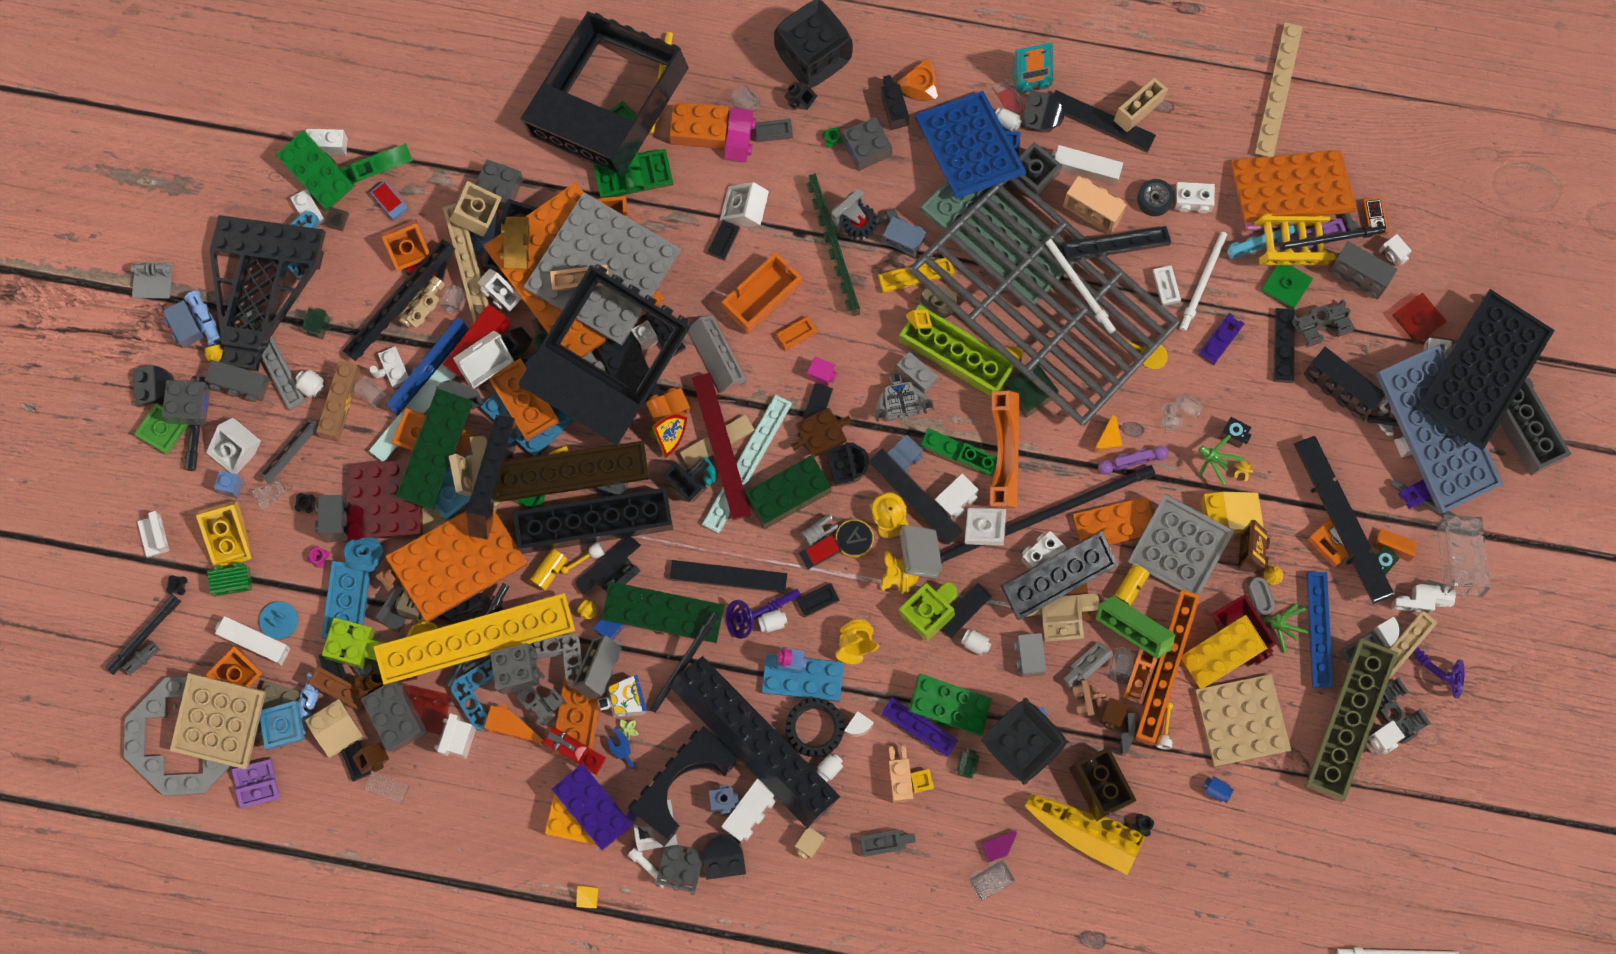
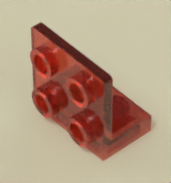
M410 685L408 694L411 695L410 699L427 732L441 735L444 728L443 720L447 717L452 697L447 693Z

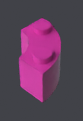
M731 108L725 144L726 160L747 162L748 155L752 154L753 144H750L751 131L756 126V118H753L754 110Z

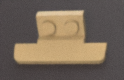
M484 436L469 437L473 455L463 457L453 454L449 456L455 490L458 494L464 496L472 494L487 446V439ZM494 501L495 508L499 505V502Z
M1096 594L1062 596L1028 616H1043L1045 642L1084 639L1082 612L1098 610L1100 604L1099 597Z

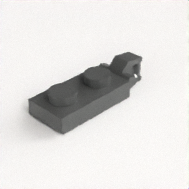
M899 830L859 837L862 857L901 851L906 849V844L915 843L916 841L914 833L904 835V831Z

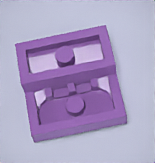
M271 758L251 763L248 769L238 767L231 769L240 809L280 798Z

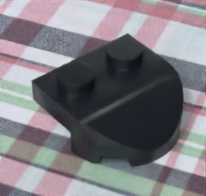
M1030 90L1021 126L1044 133L1051 132V130L1060 126L1063 122L1065 111L1061 102L1051 94Z
M156 365L134 369L135 406L143 407L154 403L163 404L166 381H174L173 375L166 369Z
M847 442L845 445L837 446L827 451L835 487L855 483L866 474L869 465L868 454L864 448L856 445V443Z
M719 834L712 837L704 847L703 852L706 880L746 874L741 843L728 834Z

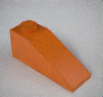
M1139 648L1123 697L1139 704L1143 703L1157 662V658Z
M502 704L490 706L484 727L486 731L544 745V740L513 712L508 710V706Z

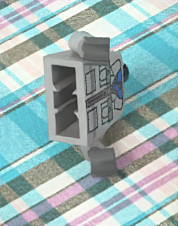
M900 374L890 376L891 386H886L884 392L878 398L876 421L879 422V418H885L887 422L921 415L922 407L923 412L927 413V408L935 410L933 401L928 399L911 382L902 383Z

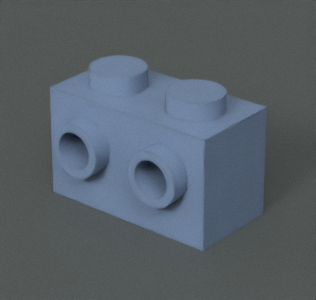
M892 217L883 234L882 242L916 257L925 241L926 232L920 226L908 224L903 218Z
M184 300L163 310L166 316L163 320L168 328L171 327L174 333L171 335L176 344L180 343L185 348L204 338Z

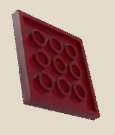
M409 460L347 465L348 506L346 535L348 541L353 539L354 541L360 540L362 538L381 539L423 535V507L395 497Z

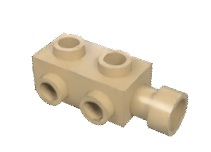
M433 276L428 281L429 284L426 288H420L414 295V298L403 307L398 315L400 317L399 321L406 327L412 326L417 328L425 321V317L429 312L436 308L440 299L435 294L445 286L436 276Z

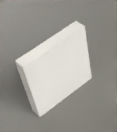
M968 508L965 544L1004 546L1006 509Z

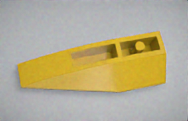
M1033 793L1025 805L1040 822L1067 843L1128 875L1145 839L1144 835L1122 825L1118 821L1105 817L1096 822L1091 812Z

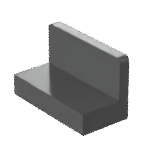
M398 585L375 617L379 622L395 632H399L408 619L399 615L395 607L397 598L402 596L404 592L403 588Z

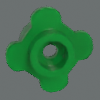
M836 127L822 133L828 148L843 142L839 129Z

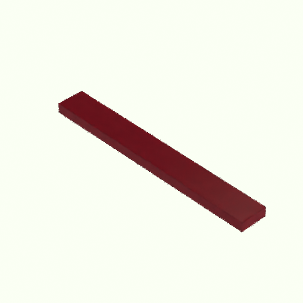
M706 373L692 377L732 520L749 517L751 512L711 374Z

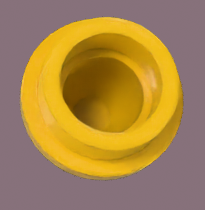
M219 344L205 348L204 356L209 362L212 360L219 362L222 359L223 349H220Z
M1269 566L1265 569L1263 576L1268 584L1277 585L1283 579V572L1277 566Z
M586 599L580 605L577 612L581 614L580 617L592 619L596 617L598 608L593 601Z

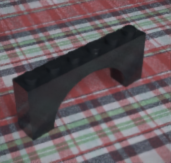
M496 415L466 510L469 536L487 540L489 538L493 524V508L500 474L506 458H513L517 445L515 418Z
M704 726L699 731L695 730L689 738L691 741L687 745L684 743L678 749L676 758L671 757L665 764L666 769L663 772L659 771L654 776L653 784L651 786L646 785L640 793L642 796L638 800L634 799L628 806L627 818L663 847L673 838L680 826L671 816L667 804V793L671 784L684 773L697 769L712 770L725 777L739 760L717 736Z

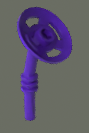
M797 588L779 599L775 598V601L771 600V603L768 602V605L751 612L749 606L744 601H732L726 610V623L729 631L739 639L748 637L752 631L754 619L762 616L764 613L778 610V608L781 609L782 605L801 596V593ZM733 619H735L736 624L740 627L739 630L736 629Z
M1417 647L1412 652L1415 655V659H1418L1417 662H1421V666H1425L1440 679L1450 684L1453 697L1459 699L1465 677L1463 660L1458 659L1452 671L1445 673L1433 664L1430 658H1427V654L1424 655V651Z

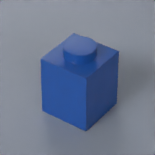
M600 620L594 627V630L600 636L606 635L611 640H614L624 629L625 625Z

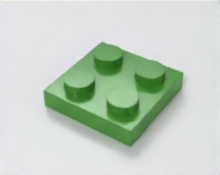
M156 403L134 435L168 455L188 425L168 424L162 418L163 407Z

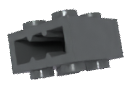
M528 643L490 653L496 691L501 694H507L540 685L539 678H541V673L536 665V660L538 659L537 651Z

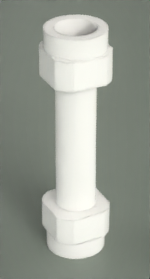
M635 847L628 856L635 863L638 862L657 880L659 871Z

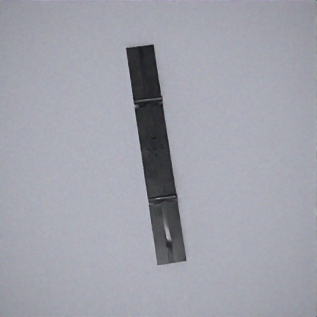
M1316 436L1293 443L1313 485H1317L1310 490L1311 493H1318L1349 557H1352L1346 561V564L1353 563L1373 604L1394 597V592L1374 552H1369L1372 548L1338 480H1333L1336 476Z

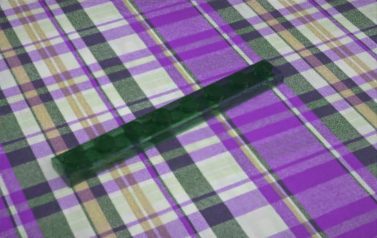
M816 173L809 175V182L806 183L807 190L813 194L812 205L814 210H818L819 216H817L819 226L824 228L825 232L822 234L825 244L829 243L830 246L828 250L829 257L835 261L834 272L836 277H840L841 283H839L841 293L845 294L847 298L845 300L846 309L851 311L852 316L860 314V306Z

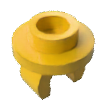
M1245 461L1235 463L1237 469L1234 472V478L1237 479L1238 474L1242 472L1245 474L1244 481H1247L1249 473H1253L1254 470L1251 464Z

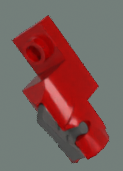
M552 727L548 738H545L543 744L577 765L583 763L589 772L597 776L607 758L561 730Z

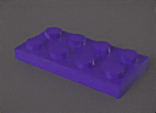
M583 763L551 789L602 851L633 826L631 821Z

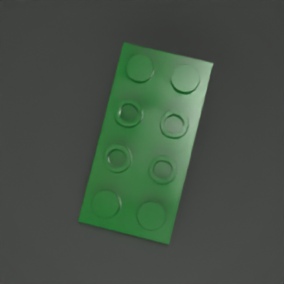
M302 130L276 154L326 211H329L355 187L351 180L337 166L334 159L327 152L323 151L305 130Z
M666 149L641 154L637 152L623 176L593 164L600 198L618 197L674 185Z
M918 674L908 712L933 720L934 723L942 726L954 727L977 736H982L992 698L924 674Z

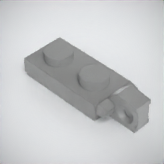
M1097 642L1070 666L1072 669L1063 678L1066 685L1073 689L1074 686L1082 683L1083 680H1086L1113 656L1112 651L1102 643Z

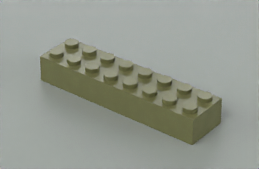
M1362 638L1357 641L1304 788L1340 802L1346 800L1399 652Z

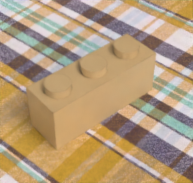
M1154 77L1118 108L1114 121L1128 132L1163 102L1168 88Z

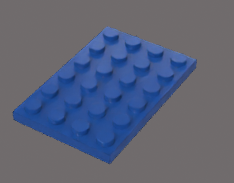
M984 91L915 114V120L955 199L1026 174L1022 162Z

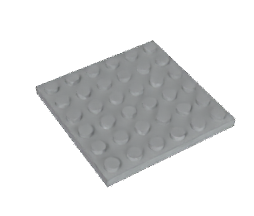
M584 192L528 279L524 289L563 311L575 289L553 292L550 271L583 268L600 264L608 265L610 276L616 274L624 279L623 284L627 286L632 284L641 290L639 293L644 297L647 294L653 297L680 254L681 248ZM597 286L592 291L576 319L622 346L644 310L606 286Z

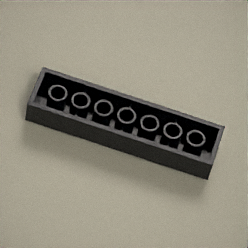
M667 488L513 512L517 546L522 554L673 530Z

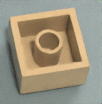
M467 181L449 221L483 237L491 224L502 197Z

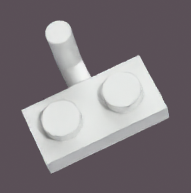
M395 346L378 353L384 368L378 370L376 366L370 367V372L375 379L387 375L393 389L401 386L402 382L409 377Z

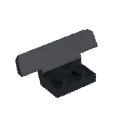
M627 537L578 578L576 586L582 595L597 583L607 594L609 581L626 584L640 572V569L632 564L627 557L637 550L641 544L633 537Z

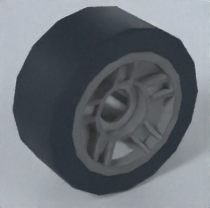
M1148 180L1140 188L1137 196L1138 205L1147 215L1161 216L1170 209L1174 200V191L1164 180ZM1153 195H1155V197H1157V198H1159V199H1158V200H1154V199H1153Z

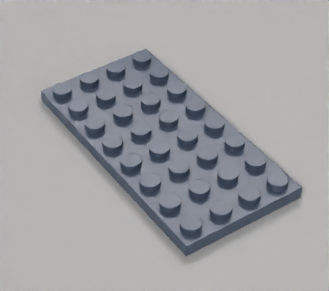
M1437 345L1375 374L1439 514L1502 485L1503 482L1486 447L1480 450L1416 408L1446 359L1440 345Z

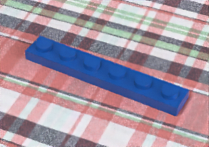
M457 318L450 324L444 335L437 340V343L426 353L420 364L413 369V372L402 382L396 393L389 398L386 406L395 415L398 416L468 332L469 328L463 320Z
M1307 572L1312 688H1333L1327 572Z

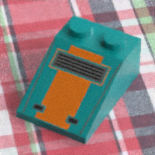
M1052 43L1016 49L1011 71L1016 93H1028L1033 89L1039 88L1043 90L1052 86L1054 78Z

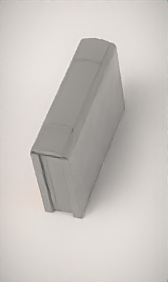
M903 525L899 533L905 573L937 579L939 572H942L936 530Z

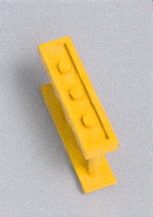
M1261 215V218L1254 222L1255 226H1264L1267 251L1265 252L1266 254L1259 258L1260 265H1328L1335 261V253H1328L1325 250L1324 243L1317 244V252H1311L1308 250V246L1300 247V252H1294L1292 249L1277 252L1274 247L1272 226H1281L1283 242L1290 241L1289 226H1298L1299 240L1307 238L1305 226H1314L1316 237L1323 236L1322 224L1329 222L1330 217Z

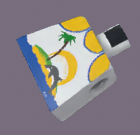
M637 675L608 687L606 690L607 697L598 699L600 711L611 708L613 717L645 715L647 711Z

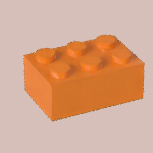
M674 102L670 128L671 145L725 149L729 123V106Z

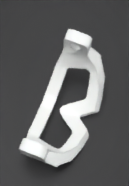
M1387 399L1379 403L1378 406L1381 411L1377 412V416L1382 417L1389 412L1384 407L1388 403ZM1392 409L1390 410V418L1394 417ZM1378 424L1386 435L1393 436L1392 425Z

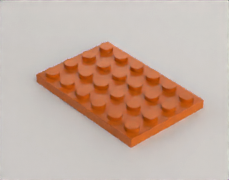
M1341 150L1231 160L1230 166L1244 223L1255 222L1264 214L1312 217L1356 212L1357 207Z
M494 509L493 524L488 540L469 536L466 512L386 556L387 562L426 623L528 565V562L521 551L518 550L517 545Z

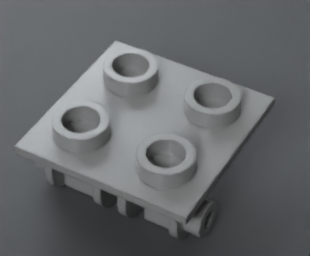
M135 262V265L131 266V271L134 272L132 298L170 299L173 263Z

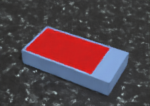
M385 181L370 192L393 221L408 211V207Z

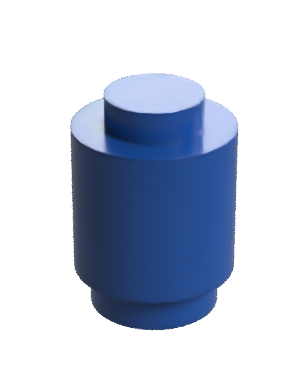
M1215 776L1212 778L1208 777L1202 787L1205 789V794L1219 802L1223 801L1225 803L1228 802L1234 791L1230 784Z

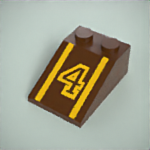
M1251 520L1241 532L1238 571L1262 573L1268 567L1269 558L1266 556V549H1269L1270 538H1267V531L1256 520Z

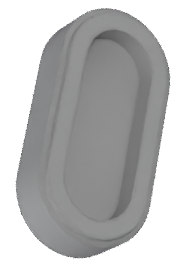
M1260 577L1252 579L1248 585V591L1253 606L1259 615L1267 616L1275 608L1268 583Z

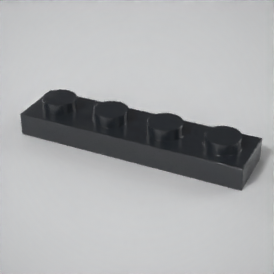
M1275 309L1273 382L1293 383L1295 327L1292 324V319L1295 316V309Z

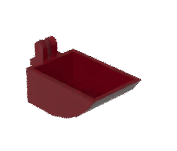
M1245 594L1212 613L1218 631L1247 615L1268 648L1239 667L1243 665L1249 667L1254 663L1257 666L1273 656L1272 652L1274 651L1272 648L1277 643Z

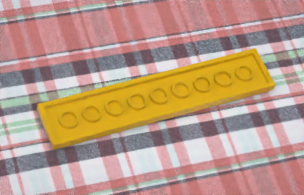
M563 593L373 646L382 681L385 685L488 656L491 652L573 632L575 628L566 595Z

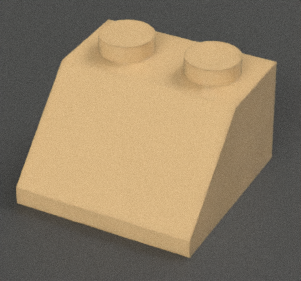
M340 699L305 720L312 734L329 758L364 737Z

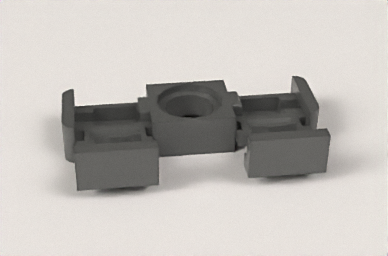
M1344 300L1331 307L1324 305L1312 309L1307 315L1298 318L1296 315L1294 316L1292 324L1297 333L1301 334L1302 332L1307 341L1306 348L1321 343L1324 337L1322 334L1319 335L1317 330L1319 327L1332 322L1338 326L1337 337L1353 332L1355 327L1348 316L1351 311L1345 307L1346 302ZM1322 313L1326 319L1320 320L1316 314Z
M540 670L541 677L544 679L545 675ZM534 687L516 691L518 693L516 697L528 711H533L540 720L538 723L542 726L546 725L555 716L552 710L555 711L560 705L567 704L560 693L554 688L550 691L551 694L547 698H542ZM533 693L534 700L531 703H527L526 696Z
M1398 677L1387 684L1379 706L1381 708L1379 713L1387 724L1391 721L1396 723L1405 736L1401 744H1405L1416 737L1418 731L1431 723L1421 708L1414 712L1415 715L1411 718L1409 716L1406 717L1396 702V697L1400 694L1403 696L1409 691ZM1394 709L1398 714L1397 719H1390L1388 717V710Z

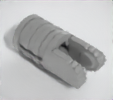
M830 514L815 522L814 525H811L804 531H801V535L808 546L838 529V526L834 524L823 530L822 525L832 519Z

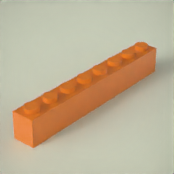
M1181 590L1177 596L1167 628L1176 634L1172 650L1158 658L1134 735V741L1153 746L1156 742L1200 595Z

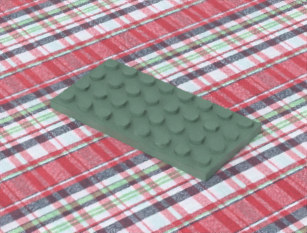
M946 182L921 206L920 211L946 232L989 188L955 199ZM998 192L991 197L993 201L1037 240L1041 242L1047 236ZM984 204L979 209L1028 254L1035 248L987 204ZM974 215L967 221L1016 266L1023 261L1017 253ZM962 227L955 232L961 240L1004 278L1011 273L1004 264ZM1055 243V245L1063 255L1062 249ZM1042 253L1035 258L1058 281L1065 275ZM1070 261L1068 263L1072 267L1076 263V261ZM1030 265L1023 270L1046 293L1053 287ZM1018 277L1011 282L1034 305L1040 301L1041 297Z

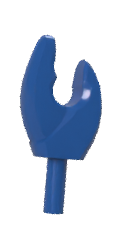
M614 728L620 740V745H616L612 738L609 737V748L613 755L620 760L624 758L630 769H633L635 766L628 756L631 754L629 740L621 730Z

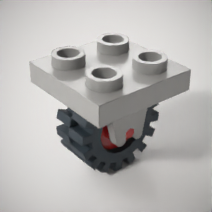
M859 188L855 192L849 193L843 203L837 204L832 209V225L836 232L844 228L845 233H848L849 237L853 236L855 240L859 237V240H863V237L867 239L869 234L872 236L874 231H876V214L872 208L869 209L867 204L865 206L864 193Z

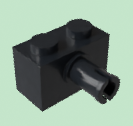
M700 457L691 468H688L682 461H675L663 476L688 502H694L707 489L698 476L710 464L705 462L706 460L703 457Z

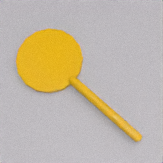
M1126 340L1131 346L1139 350L1140 354H1142L1148 348L1145 345L1142 348ZM1160 345L1143 365L1152 370L1163 367L1168 359L1165 347Z

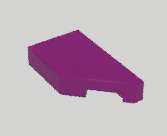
M1016 831L981 844L989 863L1008 855L1017 835Z

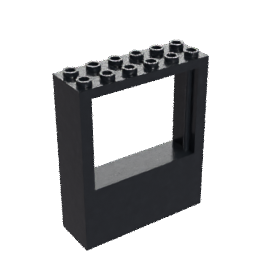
M587 11L520 120L531 137L623 176L689 67L679 46L667 44L662 39L652 38L643 31L638 32L628 25L623 26L614 19L608 20L599 13L594 14ZM601 39L666 66L633 121L568 93Z
M596 264L595 266H589L518 385L605 439L618 445L690 330L691 325L688 324L690 320L684 316L679 315L677 317L673 315L674 310L666 305L660 307L656 304L657 300L648 294L644 297L639 293L640 289L632 284L629 286L623 284L624 279L616 274L610 276L606 273L608 269L600 264ZM598 282L673 328L672 333L636 390L561 344Z

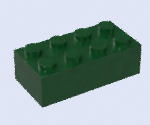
M811 455L745 491V495L765 530L830 494L831 485L815 458Z

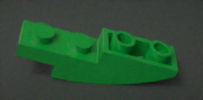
M405 143L340 169L354 184L409 163L413 159Z
M930 428L926 429L920 443V447L935 453V456L985 475L992 476L997 464V457L965 442L962 444Z

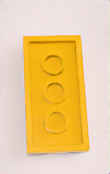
M1244 615L1184 653L1181 659L1199 688L1203 689L1268 648L1247 615Z

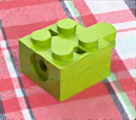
M946 582L935 591L926 583L899 609V614L928 642L955 616L954 608L950 604L957 598V588L953 583Z
M333 618L322 656L327 660L364 669L367 658L377 661L373 646L383 643L373 640L375 631L371 627Z

